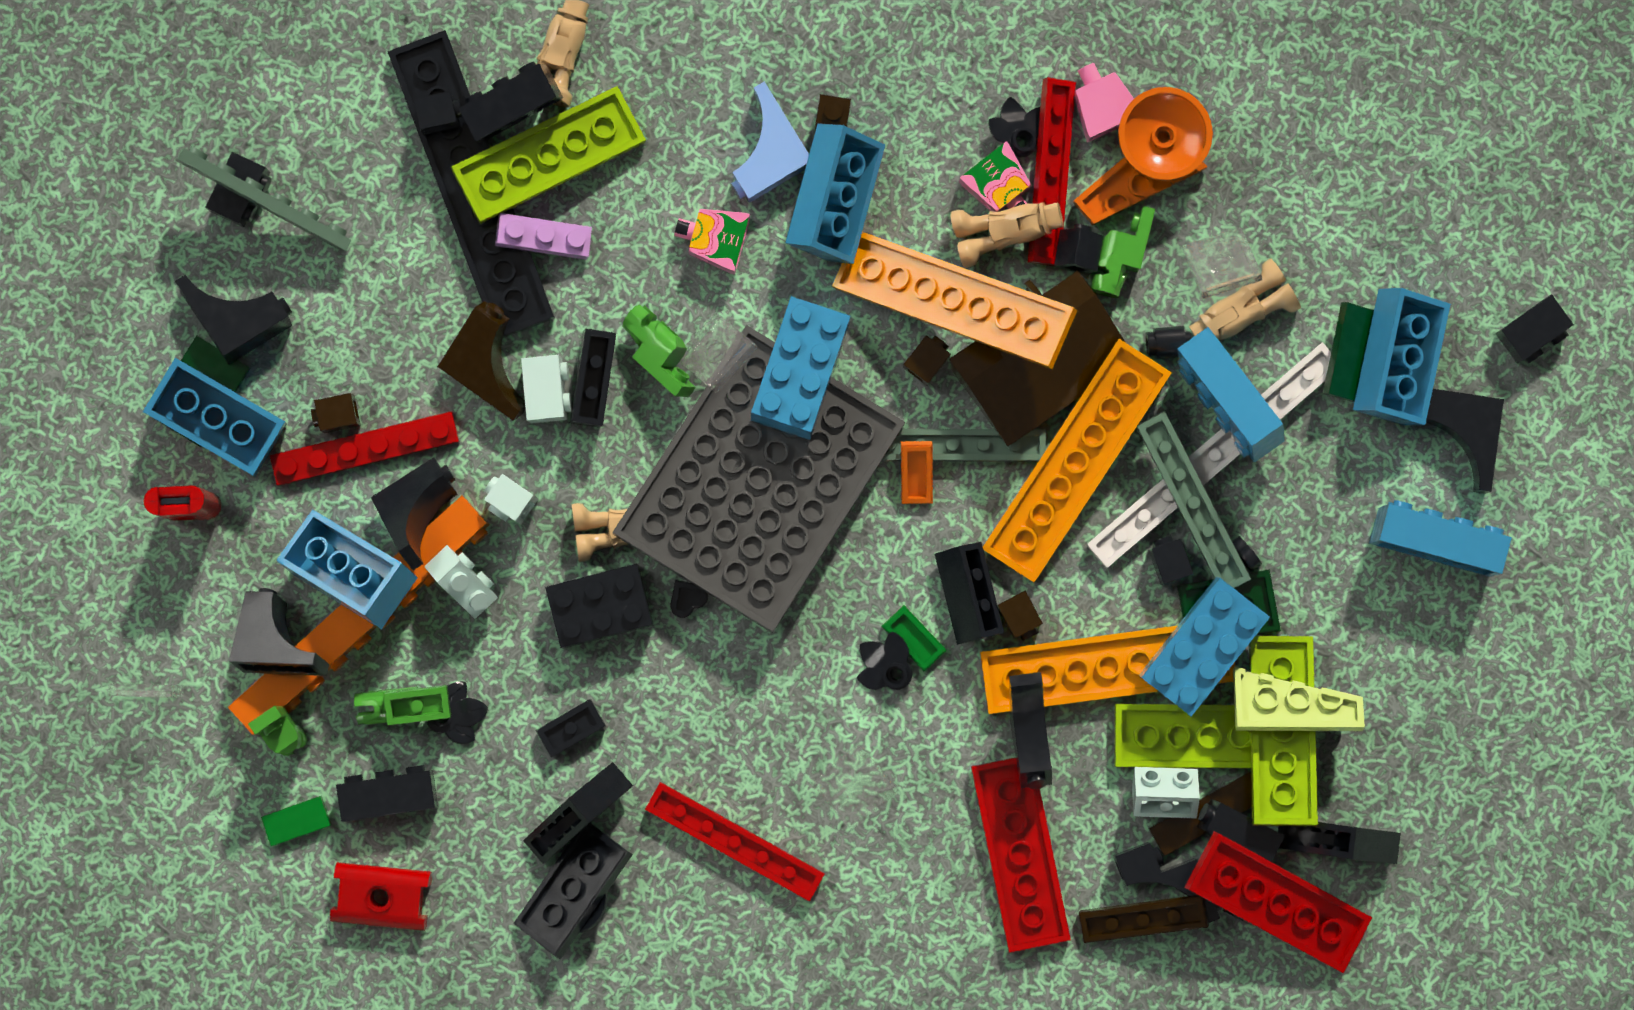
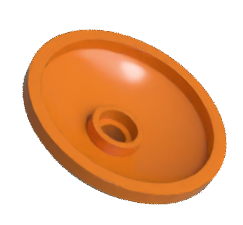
M1173 87L1153 88L1138 95L1125 109L1118 128L1119 145L1127 162L1140 174L1159 181L1180 179L1195 171L1207 157L1212 144V124L1204 106L1190 93ZM1158 134H1167L1168 142H1160L1157 137Z

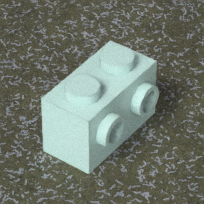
M559 355L521 358L527 421L530 423L568 420L567 412L572 411L571 394L565 393L564 381H569L568 363L562 362V358Z
M504 474L499 479L494 476L484 490L488 494L484 500L491 504L487 510L505 522L510 517L520 525L539 500Z
M446 545L424 567L435 581L476 619L498 598L491 590L494 583L482 571L476 574L472 570L475 564L463 552L457 555Z
M1135 767L1132 783L1133 816L1197 818L1200 799L1198 769Z

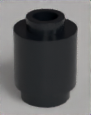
M1184 326L1153 328V332H1146L1147 356H1155L1156 359L1179 357L1177 348L1191 339L1190 331L1185 332Z

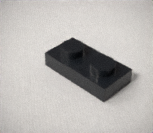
M589 699L537 729L536 732L552 758L606 727V724L592 700Z

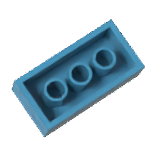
M818 123L785 243L827 261L854 264L885 144L844 125Z
M1403 288L1378 289L1353 407L1354 411L1401 425L1426 424L1450 303Z
M792 296L790 297L751 411V421L808 440L811 439L849 326L850 315Z
M1209 327L1177 348L1179 355L1177 363L1181 368L1179 370L1180 375L1188 385L1194 383L1199 392L1197 394L1199 400L1206 409L1211 407L1214 409L1217 415L1215 420L1225 433L1229 431L1232 433L1236 440L1234 445L1244 458L1249 455L1255 463L1285 442L1283 423Z
M177 358L173 360L143 410L145 414L256 477L287 425L282 419Z
M1394 500L1393 503L1388 502L1387 505L1378 508L1369 544L1489 577L1503 573L1512 537L1503 535V529L1488 525L1485 528L1473 527V521L1460 517L1449 520L1443 519L1442 512L1431 509L1414 511L1411 510L1412 504Z
M313 509L276 560L300 580L380 629L386 624L418 578L395 558Z
M1216 577L1139 676L1192 717L1270 616L1220 577Z

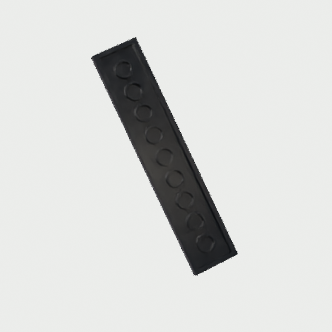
M446 30L388 51L481 301L496 304L504 311L503 314L510 319L503 338L555 319L530 251L495 246L498 215L480 224L451 170L452 166L490 148L488 140L476 142L463 117L458 118L460 124L458 128L423 135L420 130L413 99L450 91L454 99H459L461 106L466 104L465 99L470 96ZM514 208L504 212L505 214L516 215Z

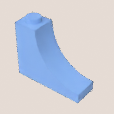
M765 81L754 87V94L760 104L763 117L761 135L751 156L733 172L735 181L731 183L740 199L746 197L749 203L804 171L809 157V153Z

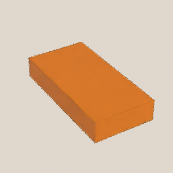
M932 441L901 442L902 504H933Z

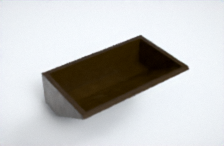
M1078 271L1043 295L1030 280L1024 283L1027 287L1026 291L1074 307L1077 310L1053 369L974 341L949 359L953 373L1007 447L1081 397L1117 340L1121 339L1125 342L1097 295Z

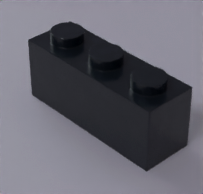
M535 62L528 63L518 69L520 74L510 80L508 76L501 78L491 85L493 89L487 93L482 94L479 91L465 99L466 104L459 107V110L476 142H485L563 99L547 65H536Z
M587 328L583 330L569 423L597 428L603 426L616 333Z
M982 542L962 545L935 553L957 645L1004 633Z
M425 765L407 767V774L394 776V770L375 772V779L363 780L362 774L344 777V783L336 785L341 822L437 808L438 801L433 770L425 771Z

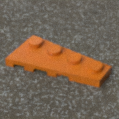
M1160 133L1157 136L1158 140L1162 143H1166L1169 140L1165 133ZM1124 157L1073 201V204L1092 225H1095L1207 169L1208 166L1203 162L1195 171L1183 178L1159 181L1137 172Z

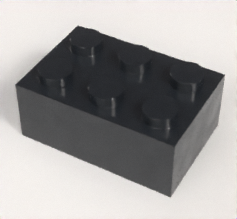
M637 563L545 587L560 648L562 649L654 626Z

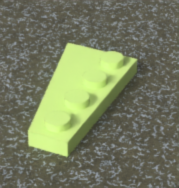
M1234 666L1233 684L1236 731H1363L1365 728L1363 697L1323 687L1321 689L1305 686V683L1294 680L1288 682L1276 679L1273 675L1264 673L1259 675L1246 672L1245 669Z

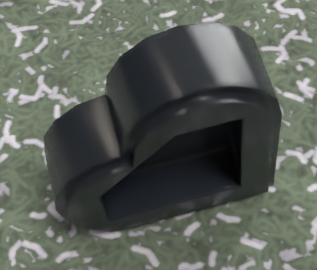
M1240 536L1232 541L1241 560L1250 571H1254L1262 565L1254 551Z
M675 580L670 609L675 616L686 618L693 613L694 608H701L707 603L708 593L692 583Z

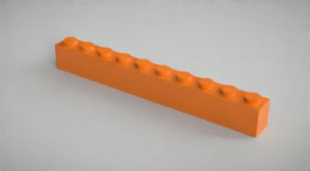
M461 495L426 527L420 547L423 565L412 570L399 552L393 557L418 577L397 608L402 605L405 609L418 598V595L415 593L424 584L430 587L436 582L424 566L446 545L457 555H460L470 542L476 545L488 534L485 529L490 524L464 496ZM340 605L295 647L306 652L316 653L329 664L328 671L332 669L336 672L349 660L346 655L354 647L359 651L372 639L369 634L376 626ZM393 614L388 619L383 628H385L389 623H391L394 620L395 616ZM264 674L228 708L249 732L255 735L248 725L251 721L273 706H284L288 713H291L302 703L299 699L301 695L307 690L310 693L314 692L325 680L322 676Z

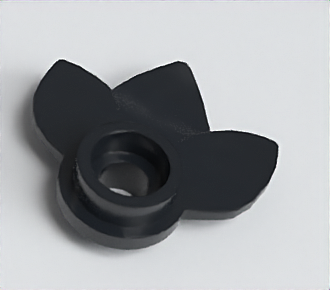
M1007 98L1001 107L1000 118L996 117L988 120L990 133L1001 143L1007 141L1015 156H1029L1034 152L1037 145L1040 107L1026 113L1014 98ZM1017 138H1022L1025 141L1024 147H1020L1017 144Z
M893 631L890 632L885 640V644L875 641L860 644L861 658L867 668L857 676V680L866 688L878 690L887 686L893 690H900L911 682L912 669L907 663L909 648L899 634ZM898 668L902 671L901 679H895L892 676L893 669Z
M465 681L454 682L447 685L451 718H447L445 723H440L438 720H429L426 723L432 731L445 733L452 742L467 744L475 741L474 730L471 726L477 724L485 717L488 707L480 700L467 698V685Z

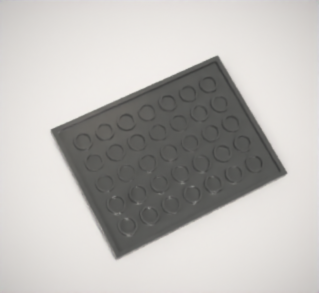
M746 325L612 533L773 634L905 425V422L831 377L810 440L751 421V411L775 342Z

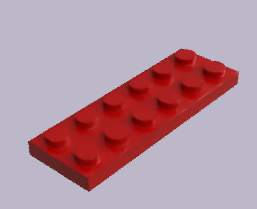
M1016 757L971 766L1008 952L1070 941L1071 938L1040 789L1020 787Z
M1215 831L1184 887L1342 973L1346 970L1373 918Z

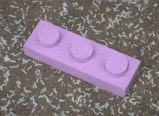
M500 213L498 215L495 246L587 260L590 251L592 227Z

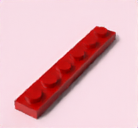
M1047 77L1042 81L1032 204L1044 202L1045 205L1058 202L1064 223L1076 82ZM1064 227L1052 229L1051 234H1046L1037 240L1029 242L1027 263L1054 266L1060 230L1064 229Z
M450 411L270 455L276 485L281 486L460 441L454 415Z
M662 782L657 786L645 810L808 901L811 900L825 875L824 872Z

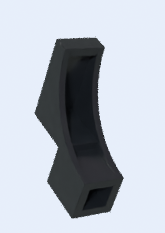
M1149 842L1113 855L1125 886L1142 882H1155L1172 886L1187 896L1197 895L1184 888L1198 862L1196 858L1161 870L1159 865L1164 864L1159 848L1157 846L1152 848ZM1205 899L1209 923L1220 919L1218 911L1222 910V908Z

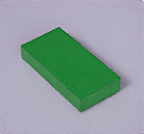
M905 605L881 626L888 634L893 631L904 639L909 648V657L923 672L947 651Z
M322 796L261 817L270 846L332 825Z

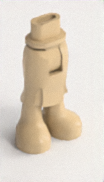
M565 0L563 8H558L557 14L548 27L543 48L536 57L538 60L537 64L547 65L549 71L551 69L557 70L554 80L563 99L553 105L569 108L572 102V95L568 91L571 73L574 72L575 60L583 43L586 24L589 20L586 17L589 4L580 0Z
M1044 202L1039 204H1023L1000 212L990 211L989 214L982 216H970L964 210L951 212V223L957 238L968 237L985 230L990 232V236L958 242L959 257L964 268L976 265L980 256L996 249L1001 251L1010 245L1031 242L1046 234H1051L1052 229L1064 227L1058 202L1045 205Z
M1270 258L1262 264L1261 274L1248 285L1243 284L1237 292L1213 304L1204 314L1199 315L1200 320L1190 325L1189 329L1196 336L1209 327L1218 340H1224L1238 334L1252 323L1265 319V316L1273 311L1284 309L1292 313L1301 309V305L1288 283L1262 301H1259L1257 298L1261 293L1286 281L1280 268Z
M581 503L572 504L575 532L608 527V533L575 535L579 562L590 560L593 553L597 550L609 547L616 549L623 545H629L612 533L627 509L591 512Z

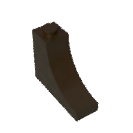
M484 301L474 307L437 367L514 421L524 413L526 407L525 400L519 396L509 382L502 362V339L510 319L503 314L504 311L499 306Z

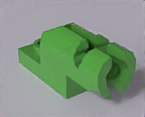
M1143 206L1140 214L1134 213L1130 226V231L1135 232L1134 235L1111 230L1104 237L1098 270H1103L1105 274L1094 275L1091 289L1095 294L1118 298L1129 274L1126 273V270L1138 273L1141 269L1155 213L1154 208Z
M641 305L635 306L627 314L622 325L639 346L632 358L675 397H690L696 387L688 381L689 375L676 367L687 351L683 340L664 321H657V316L645 305L643 307Z
M447 685L418 688L416 686L354 694L355 707H374L373 711L359 712L356 715L358 725L387 723L388 726L451 718Z
M273 706L248 724L255 735H261L272 751L284 756L295 754V749L304 748L308 742L306 732L298 722H294L284 706Z

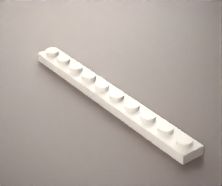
M1323 342L1261 394L1279 419L1283 418L1325 381L1331 351ZM1220 429L1189 456L1202 485L1206 484L1240 454L1234 445L1236 440L1230 431L1225 433ZM1162 479L1086 544L1105 568H1108L1178 508L1164 480Z

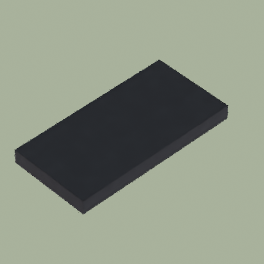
M590 823L569 842L513 924L552 955L561 959L633 854Z

